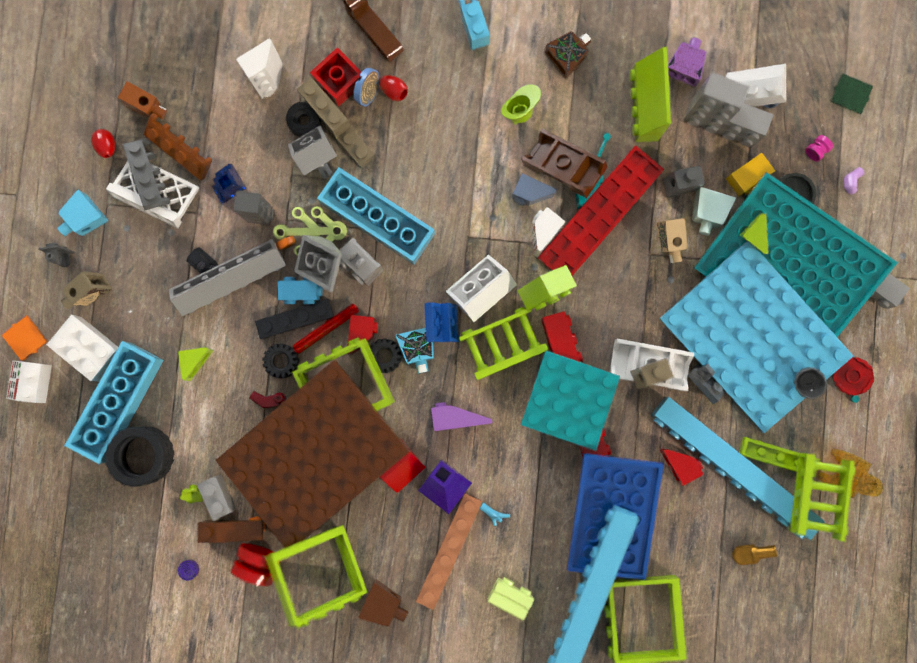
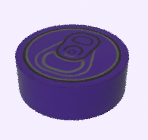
M186 560L178 567V575L185 581L192 580L199 573V566L194 560Z

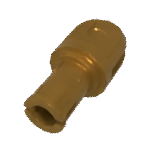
M754 544L736 547L732 552L733 560L739 565L758 564L760 559L778 557L775 544L764 547H757Z

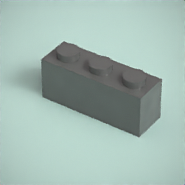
M236 191L234 211L248 223L270 225L271 220L274 219L275 211L267 200L259 193Z

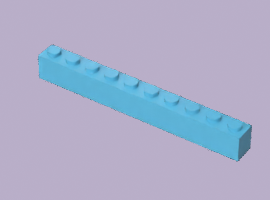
M664 397L651 414L655 418L653 421L662 428L665 426L669 429V434L676 440L680 438L684 441V446L688 450L699 453V458L708 465L710 463L716 467L715 471L723 477L725 475L731 479L730 483L738 489H744L747 492L745 495L754 502L756 500L762 504L761 508L769 514L774 513L778 517L776 519L785 527L787 525L790 526L794 496L670 397ZM809 510V521L818 523L825 522L812 510ZM808 529L806 536L795 535L800 539L807 538L811 540L818 531Z
M613 505L612 510H608L605 517L607 523L599 531L597 547L594 546L591 551L590 558L592 560L590 565L585 566L583 572L584 580L577 586L575 602L572 601L569 606L568 613L570 615L562 623L561 631L563 632L560 638L557 637L554 644L555 652L553 656H549L547 663H581L639 518L636 513Z

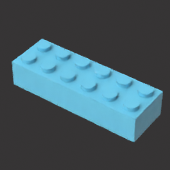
M338 167L317 198L320 204L413 265L418 261L435 235V229L340 167Z
M122 341L65 446L98 464L105 463V453L108 444L118 432L126 430L164 360L130 342Z

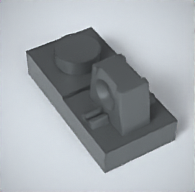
M699 363L689 372L688 377L709 401L715 404L721 399L725 391L712 377L715 371L709 364L701 366Z

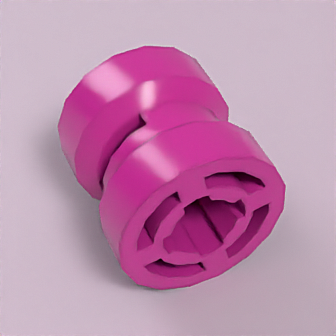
M819 135L814 140V144H810L805 149V153L811 160L819 162L825 153L833 149V143L826 136Z

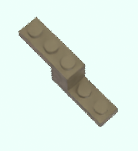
M312 77L297 88L298 93L322 119L328 131L360 168H363L375 158V154L351 128L348 119Z

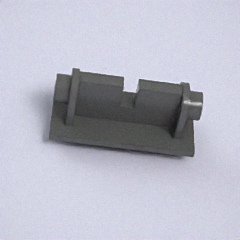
M48 243L46 247L38 248L40 251L45 252V259L48 262L58 264L61 267H68L71 262L70 254H75L74 251L67 249V247L59 246L58 243Z

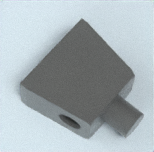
M701 166L673 171L663 179L667 198L696 192L705 185Z

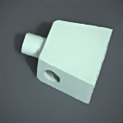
M700 187L695 193L692 218L694 222L701 224L699 233L709 236L712 227H721L736 197Z

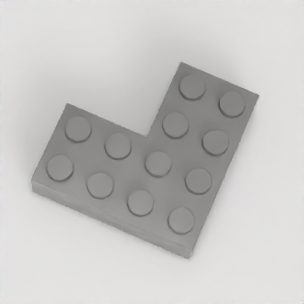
M711 72L691 99L684 120L692 126L705 128L707 132L721 134L725 139L739 141L743 146L754 147L766 136L774 114L744 103L750 86Z

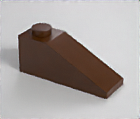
M205 520L198 522V543L263 540V520Z

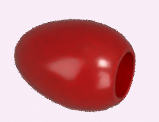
M385 75L380 79V88L389 99L402 101L406 98L408 87L402 79L392 75Z
M106 129L94 131L91 136L93 149L102 158H110L115 152L114 136Z

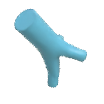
M485 503L479 508L491 518L493 526L497 525L496 520L502 522L501 518H510V514L497 512Z

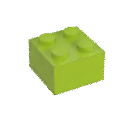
M565 265L537 277L517 291L527 311L534 308L538 311L546 307V303L552 305L558 302L559 296L561 298L571 294L570 290L577 285Z

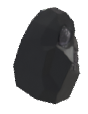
M200 247L194 249L186 260L200 274L218 266L217 262Z

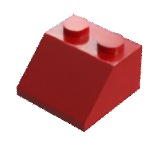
M408 446L407 448L410 452L380 476L396 493L402 490L426 468Z

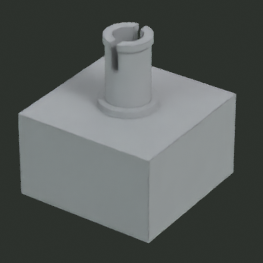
M321 126L288 144L291 156L303 175L316 168L323 179L328 178L326 172L329 177L333 174L327 162L337 157Z

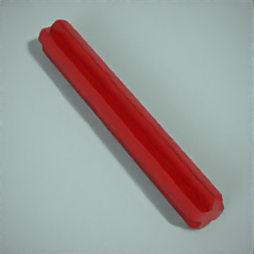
M354 303L349 305L295 343L293 349L296 353L300 354L350 319L351 315H356L359 309Z

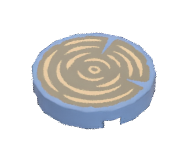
M372 68L364 69L360 74L362 76L360 81L357 80L355 83L354 99L357 104L364 107L373 101L379 88V72Z

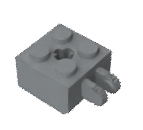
M354 238L340 250L342 253L340 264L348 272L352 270L353 273L351 275L361 285L365 283L369 286L384 271L382 266Z

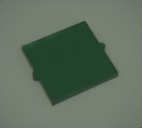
M843 73L838 84L834 87L835 91L830 102L861 115L866 103L870 100L869 95L873 86Z

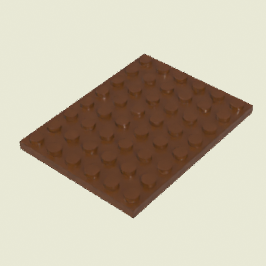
M333 360L215 461L283 547L286 548L305 540L406 456L410 450L340 364Z

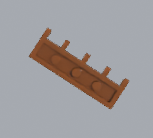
M152 113L143 135L199 180L205 179L212 159L210 157L204 159L198 154L199 148L196 146L193 149L184 143V136H175L169 131L171 126L167 123L164 126L157 121L158 116Z

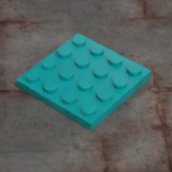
M545 351L521 425L596 451L620 376Z

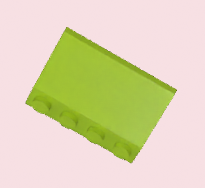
M662 47L636 62L633 69L630 70V81H633L630 96L631 100L634 99L631 115L632 118H635L632 134L636 137V142L659 141L671 124L667 47Z

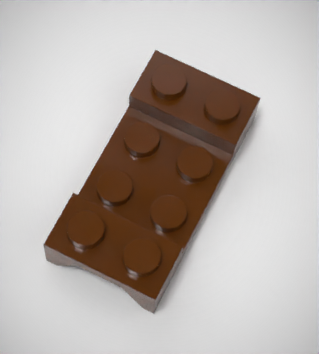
M541 129L538 143L532 152L521 158L524 166L539 174L540 172L568 186L571 191L586 199L608 168L606 160L544 129Z

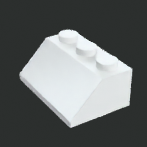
M269 38L237 58V61L261 98L271 96L278 89L283 68V62Z
M786 64L731 72L726 75L729 79L750 86L744 101L745 104L755 107L786 102Z
M488 254L446 292L460 309L475 322L517 284L508 270Z

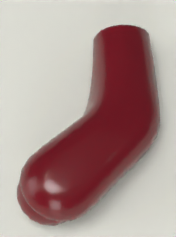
M253 391L249 399L262 408H272L280 406L285 402L286 396L282 392L263 396Z

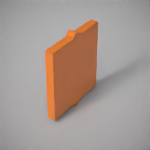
M25 316L18 323L12 324V327L2 334V337L21 361H24L33 353H37V350L48 342L29 316Z

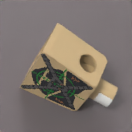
M685 218L657 222L661 251L669 252L670 263L681 262V250L687 249Z

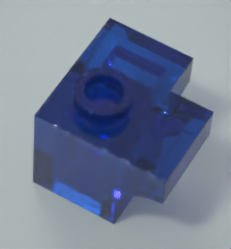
M229 163L215 173L216 177L213 179L215 184L212 188L221 203H226L235 197L236 191L246 189L245 184L232 164Z

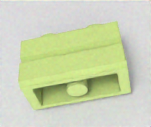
M506 577L503 580L497 578L487 598L488 602L524 620L534 601L531 595L532 592L522 586L520 589L513 586L514 582Z

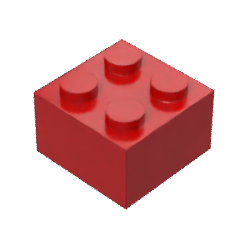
M338 47L310 72L312 79L338 107L354 93L355 83L357 80L360 81L362 77L360 76L361 71Z

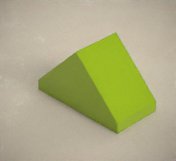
M758 214L740 236L763 254H768L766 214Z
M203 347L178 351L181 378L184 381H191L213 350Z

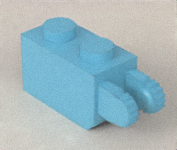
M458 0L461 8L462 22L471 49L489 45L490 34L479 1L470 0L471 3L465 4V0Z

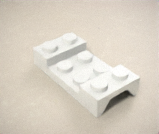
M615 339L609 372L619 375L620 380L634 381L631 370L667 358L674 377L654 385L679 391H688L687 377L694 353Z

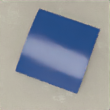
M424 303L427 342H459L457 304Z

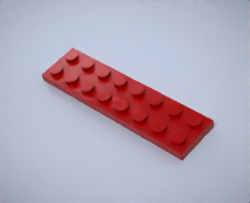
M635 145L537 259L551 271L566 265L573 276L664 171V168Z

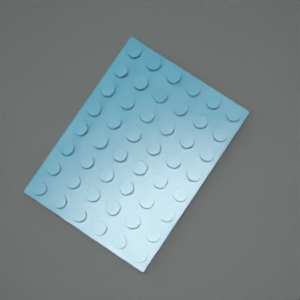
M748 241L741 245L659 318L689 352L694 353V358L702 366L709 364L715 371L712 377L763 433L767 432L805 399V397H802L797 392L794 385L795 375L801 369L814 367L820 370L827 380L853 357V354Z

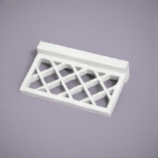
M127 161L114 183H109L106 188L109 194L128 205L179 228L182 223L181 218L198 192L199 187L160 168L161 173L158 174L159 178H155L156 183H163L165 180L172 179L175 182V186L159 191V193L167 197V192L177 190L179 198L170 200V204L181 202L182 207L178 213L171 210L170 204L144 211L129 162ZM150 163L151 168L157 167ZM123 179H131V186L123 187L120 185ZM185 187L192 189L189 195L181 196L179 189Z

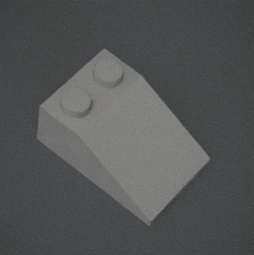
M303 235L294 272L329 292H333L342 253L333 242L321 236Z

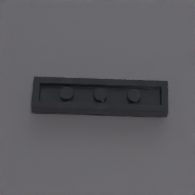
M329 299L315 302V304H309L256 320L255 324L259 337L262 340L331 319L334 315Z

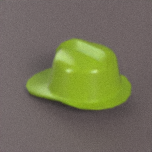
M528 84L518 89L503 104L501 108L502 115L507 119H511L515 125L528 121L532 116L533 108L541 98L540 88L534 84Z

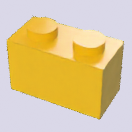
M761 153L730 174L726 180L738 196L744 193L749 195L765 172L771 175L775 172V169L763 153Z

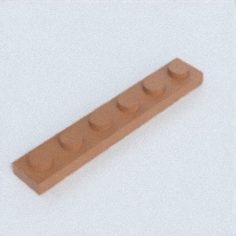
M464 493L417 597V603L434 610L482 504L481 500Z

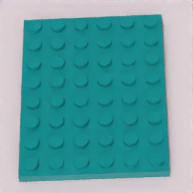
M765 172L694 268L707 277L746 242L740 234L758 214H766L768 254H761L833 334L838 337L898 262Z

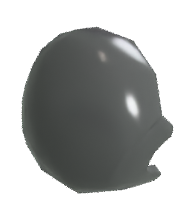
M807 367L801 369L795 375L794 385L802 397L815 399L825 393L827 380L820 370L814 367Z

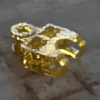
M832 449L830 454L835 456L839 465H841V459L855 461V475L852 479L850 498L854 499L857 492L871 497L879 496L882 493L883 484L881 480L868 473L872 465L871 463L857 455ZM820 472L818 478L824 483L838 485L840 473L828 475Z

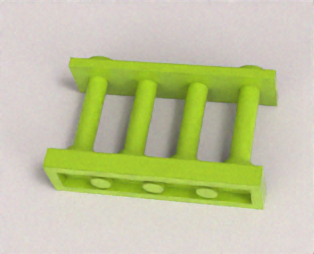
M525 307L514 310L515 314L478 330L472 331V329L461 333L462 336L459 337L460 342L467 341L478 367L476 368L477 372L474 373L477 381L548 351L546 343L541 345L540 342H537L526 316L532 310L527 311ZM517 318L520 319L530 342V350L525 352L519 348L509 325L510 321ZM502 326L513 351L511 353L513 357L509 359L502 357L491 329ZM482 333L485 334L495 358V364L490 367L484 364L473 338Z
M799 453L790 532L805 536L808 529L830 532L833 539L845 542V538L848 535L847 521L852 479L855 475V461L841 459V465L817 462L815 455ZM817 469L840 473L838 485L814 481L813 471ZM815 489L837 493L836 505L811 501V491ZM809 510L835 513L834 525L809 521Z

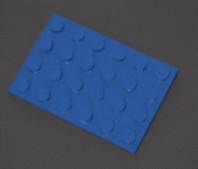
M583 453L567 563L568 571L583 573L585 566L590 565L592 560L590 558L591 551L594 546L597 547L599 542V531L607 523L605 521L606 514L615 505L636 513L639 518L616 577L646 580L663 463Z

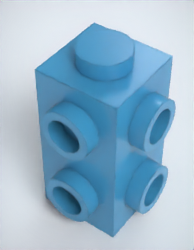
M284 277V281H278V300L284 301V304H296L298 300H303V304H315V300H320V296H323V288L304 277L303 281H295V277Z

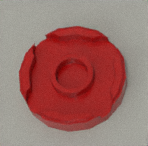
M852 357L832 374V379L840 392L847 395H859L871 388L874 382V373L872 366L866 360Z

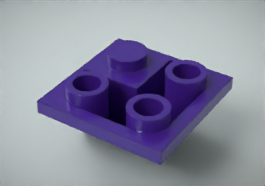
M441 459L418 491L446 513L450 514L472 482Z

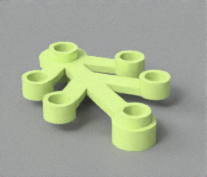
M316 206L311 210L312 216L320 218L327 226L319 227L304 213L303 208L295 207L292 210L293 217L300 219L308 228H288L286 225L280 224L274 227L273 235L278 240L288 236L328 235L325 239L333 242L334 240H341L346 236L347 227L341 221H332L323 212L321 207ZM316 208L321 212L319 216L314 214ZM296 209L301 210V216L295 214ZM335 227L340 228V234L334 232ZM278 229L283 230L284 234L282 236L278 235ZM300 245L296 246L294 249V252L297 256L299 254L297 249L300 247Z

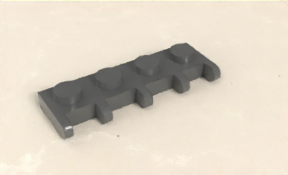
M148 138L123 144L144 211L171 203L169 197L161 198L159 191L165 190L166 186L164 183L156 184L154 175L160 174L161 171L158 167L151 168L149 160L154 159L155 154L154 152L146 153L144 146L151 144Z

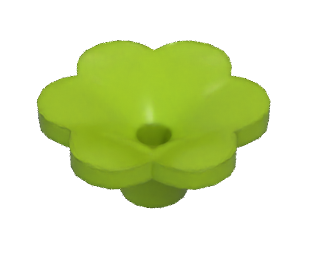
M190 485L189 489L182 490L180 495L181 500L190 504L203 501L197 485Z

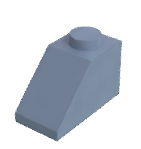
M522 173L512 194V199L521 206H530L554 197L557 189Z

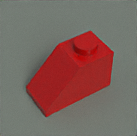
M351 315L348 342L359 337V340L366 338L367 342L372 340L374 333H378V322H375L376 319L374 317ZM360 348L355 349V350H353V351H351V352H349V353H347V354L353 355V354L356 353Z
M668 449L660 450L679 485L684 486L704 475L701 471L703 466L697 458L695 459L694 457Z

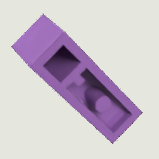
M446 402L435 403V408H431L434 431L492 423V419L451 405L447 406Z

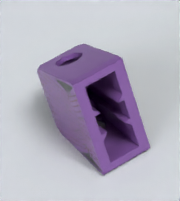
M693 37L689 44L684 42L680 44L668 63L669 77L696 87L701 79L706 58V52L699 49L702 42L700 39Z

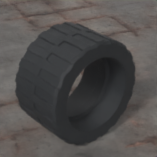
M154 427L126 428V430L118 432L111 439L105 453V463L109 474L122 485H128L129 487L148 485L164 478L167 472L170 471L174 462L173 444L163 431ZM136 438L148 440L155 451L153 467L148 473L142 475L132 471L126 460L127 448Z

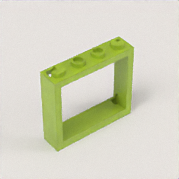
M359 337L348 342L349 346L342 348L340 345L331 350L332 354L325 356L323 353L314 358L315 362L308 364V361L297 366L298 370L292 372L299 388H301L309 381L306 372L361 348L383 396V399L372 403V405L378 411L395 402L366 338L359 340Z
M344 525L333 527L265 556L289 626L297 627V629L307 626L309 624L308 621L313 618L318 620L327 616L326 612L332 609L337 611L344 608V604L349 601L351 603L359 601L361 595L367 593ZM335 538L353 590L296 616L278 561Z
M676 575L646 577V580L634 578L614 579L607 597V606H604L605 617L609 621V626H606L607 638H610L611 645L608 646L609 658H612L614 663H651L687 660L680 578ZM668 583L674 649L619 653L613 587Z

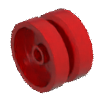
M240 544L237 551L239 559L233 562L230 570L231 574L250 584L271 586L273 578L265 556L274 553V551L255 544Z

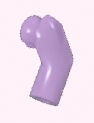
M861 167L856 168L844 177V189L848 194L857 192V179L864 175V170Z

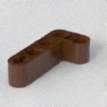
M343 0L348 15L389 63L404 52L400 42L371 9L368 0Z

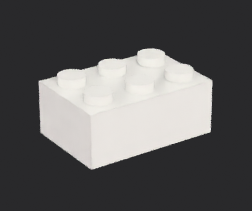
M72 314L46 344L90 381L100 382L118 349L117 345L85 319Z

